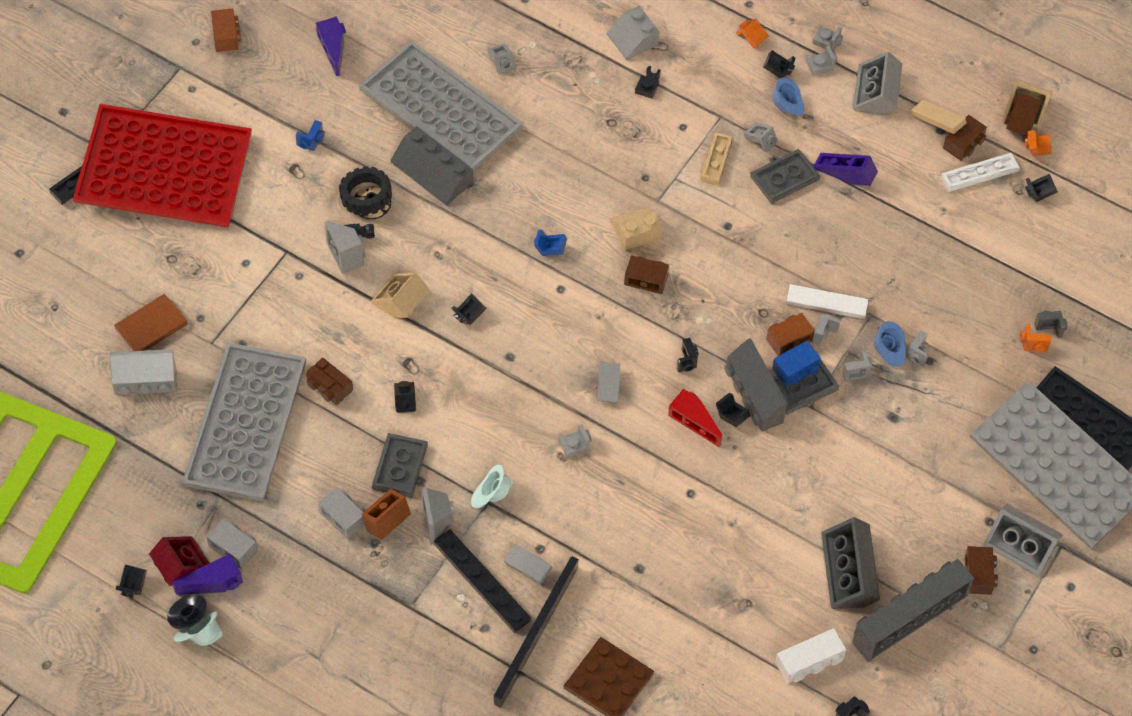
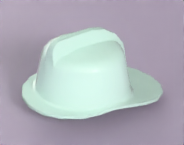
M495 465L477 487L471 498L473 508H481L489 501L497 502L506 497L513 484V480L504 474L502 465Z
M212 612L194 626L180 629L175 634L174 641L182 642L190 639L200 646L214 643L223 635L216 621L218 613Z

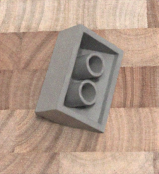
M890 52L859 64L853 106L855 111L883 115L897 109L903 63Z
M172 349L110 352L112 385L115 394H149L152 392L169 393L176 391L177 369Z
M1006 504L1001 509L983 545L993 547V550L1040 575L1063 534Z

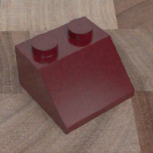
M192 536L162 537L149 553L154 565L159 569L169 586H173V581L209 564V561Z

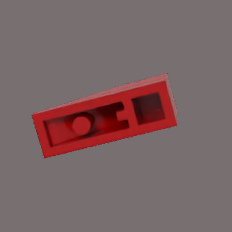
M682 389L669 405L668 416L717 447H720L723 434L704 404L695 393Z

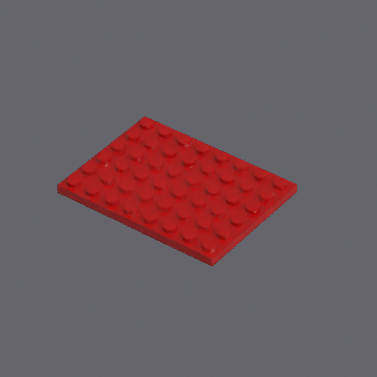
M99 104L73 201L75 203L229 228L252 135V128Z

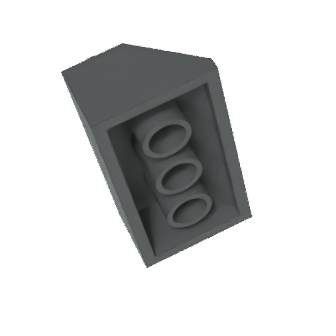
M417 126L403 137L391 158L393 165L446 206L473 183V169Z
M749 338L727 357L725 372L728 377L733 379L736 392L740 393L743 397V404L745 408L750 410L753 423L756 426L758 425L762 432L784 423L787 402L753 341Z
M853 517L822 531L831 608H864L880 601L870 524Z

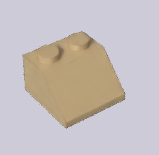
M1017 79L1003 118H1006L1008 113L1012 114L1014 108L1011 106L1014 95L1018 96L1020 92L1042 100L1033 124V128L1040 129L1053 91Z
M647 207L610 219L625 251L661 240L662 225L655 211Z
M416 272L393 274L371 300V303L395 318H407L414 313V308L424 301L425 295L430 289Z

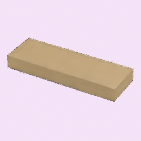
M924 99L911 109L912 116L952 134H955L967 123L966 118Z
M714 132L700 181L719 186L733 136Z

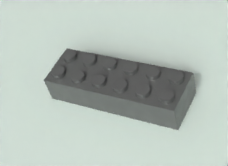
M959 559L952 563L950 561L946 562L938 572H931L920 584L915 583L911 585L906 593L896 595L885 607L881 605L868 618L867 616L862 617L856 623L857 626L852 644L867 662L871 661L966 598L974 577Z

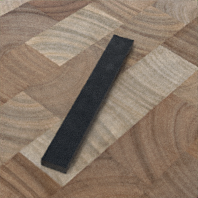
M572 556L567 562L494 694L495 706L500 708L503 706L578 570V558Z

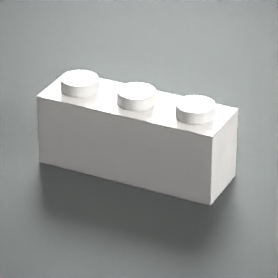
M833 628L777 653L775 663L787 684L793 681L796 683L803 680L810 673L817 674L830 664L837 665L842 662L846 648Z

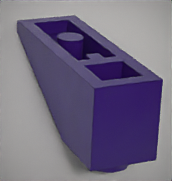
M336 16L315 24L320 43L335 75L339 76L346 29L343 22L340 23Z
M820 153L813 166L817 171L853 185L871 186L878 173L871 156Z
M229 553L173 581L172 585L176 595L222 593L236 589L243 583L241 572Z

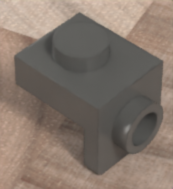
M1061 311L1037 313L1034 322L1036 330L1055 328L1057 337L1061 338L1064 331L1067 330V321L1063 318Z

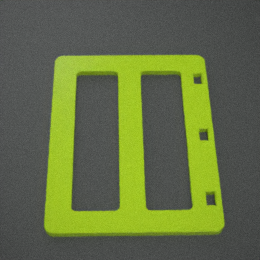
M0 391V426L4 419L10 416L37 427L0 488V530L57 437L61 436L89 447L88 452L20 566L13 567L0 562V585L19 593H27L34 586L114 450L116 440L111 434Z

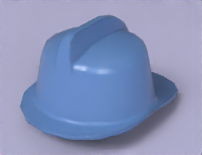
M780 78L772 94L774 104L780 111H788L793 115L803 114L804 104L799 87L789 78Z
M894 322L883 323L874 338L875 349L888 364L901 366L906 360L904 332Z

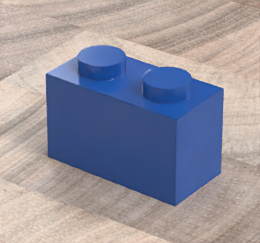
M805 341L774 358L772 370L787 387L790 384H797L807 375L815 374L819 370L821 357L810 343Z

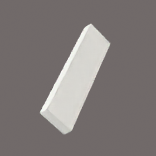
M1008 153L942 173L941 179L948 192L1018 172L1020 167L1013 154Z
M790 284L786 304L865 319L868 299Z

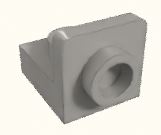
M820 26L813 38L812 44L824 49L826 46H830L833 52L836 45L840 46L842 42V28L838 27L836 32Z
M505 43L488 49V54L495 62L498 74L516 68L513 52Z
M830 46L825 47L824 53L807 57L806 62L812 76L834 71L837 56L834 51L832 52Z
M755 122L744 133L746 140L760 143L764 152H768L778 142L773 126Z
M822 314L812 343L820 345L822 338L826 339L829 331L837 333L841 320L832 315Z
M920 330L910 345L906 358L910 359L914 364L924 366L928 358V354L924 350L928 343L925 342L927 333Z
M865 350L861 351L859 361L854 360L845 363L843 370L845 381L868 377L869 371L872 369L871 357H867Z
M583 425L578 426L577 432L559 438V444L566 458L589 451L590 442H592L589 431H585Z

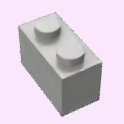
M337 487L318 503L319 513L347 539L365 525L361 515L365 510L360 505L356 506L352 502L351 497L345 491L341 492Z
M224 519L207 536L209 547L222 556L230 553L235 564L240 569L257 552L255 538L248 533L244 534L235 523H229Z

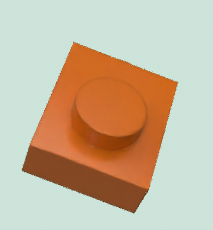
M756 18L750 22L748 19L739 25L741 29L736 32L737 35L743 34L753 48L769 37Z
M1036 130L1028 131L1025 145L1026 149L1030 150L1032 156L1052 153L1050 135L1038 136Z
M1026 324L1024 331L1020 332V343H1023L1024 351L1048 352L1051 344V335L1031 334L1030 324Z

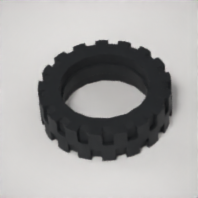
M365 166L362 169L356 168L353 172H348L346 177L341 179V184H339L342 205L350 213L354 212L355 215L363 214V216H368L370 213L376 214L378 213L377 211L385 209V205H388L390 198H392V188L388 175H385L384 171H379L375 167L368 168V166ZM371 182L381 187L380 192L370 199L360 200L350 195L351 190L361 183Z

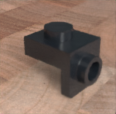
M772 50L768 53L763 68L777 77L783 78L793 72L796 57L792 56L787 60Z
M1050 173L1034 181H1031L1030 178L1025 179L1028 186H1025L1029 197L1033 196L1036 202L1058 192Z
M471 293L459 307L453 306L451 309L455 312L453 316L460 323L466 322L471 325L487 308Z
M691 338L682 339L681 350L684 357L677 360L676 369L678 372H688L697 368L699 353L696 344L692 343Z
M401 381L394 383L396 412H415L414 382Z
M728 393L716 402L720 419L734 427H738L751 416L749 409L735 402L732 393Z
M125 565L120 585H116V590L121 591L122 596L133 598L134 595H141L147 570Z
M855 696L847 703L842 702L835 710V716H853L855 713L858 716H869L870 714L868 705Z

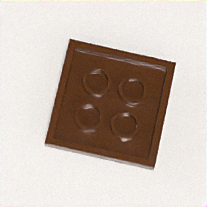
M600 637L566 681L564 689L605 716H623L654 675V670Z

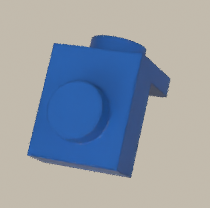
M315 120L308 135L297 132L295 135L296 145L302 149L315 151L319 141L322 142L325 135L322 122Z
M541 229L538 230L537 236L534 239V246L542 256L563 255L567 237L565 234L546 235Z

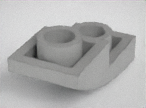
M600 361L596 401L618 403L620 364Z
M516 544L504 560L507 566L522 572L525 577L539 584H542L553 568L546 561Z

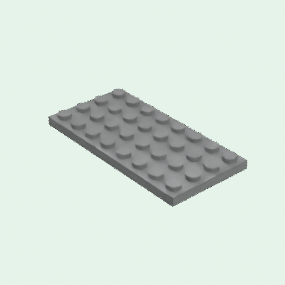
M410 41L359 85V89L409 128L419 127L470 166L473 172L523 128L521 121L413 41Z
M227 343L184 475L183 486L264 502L306 365V357Z
M1029 381L970 435L973 441L1090 549L1096 546L1132 511V474Z

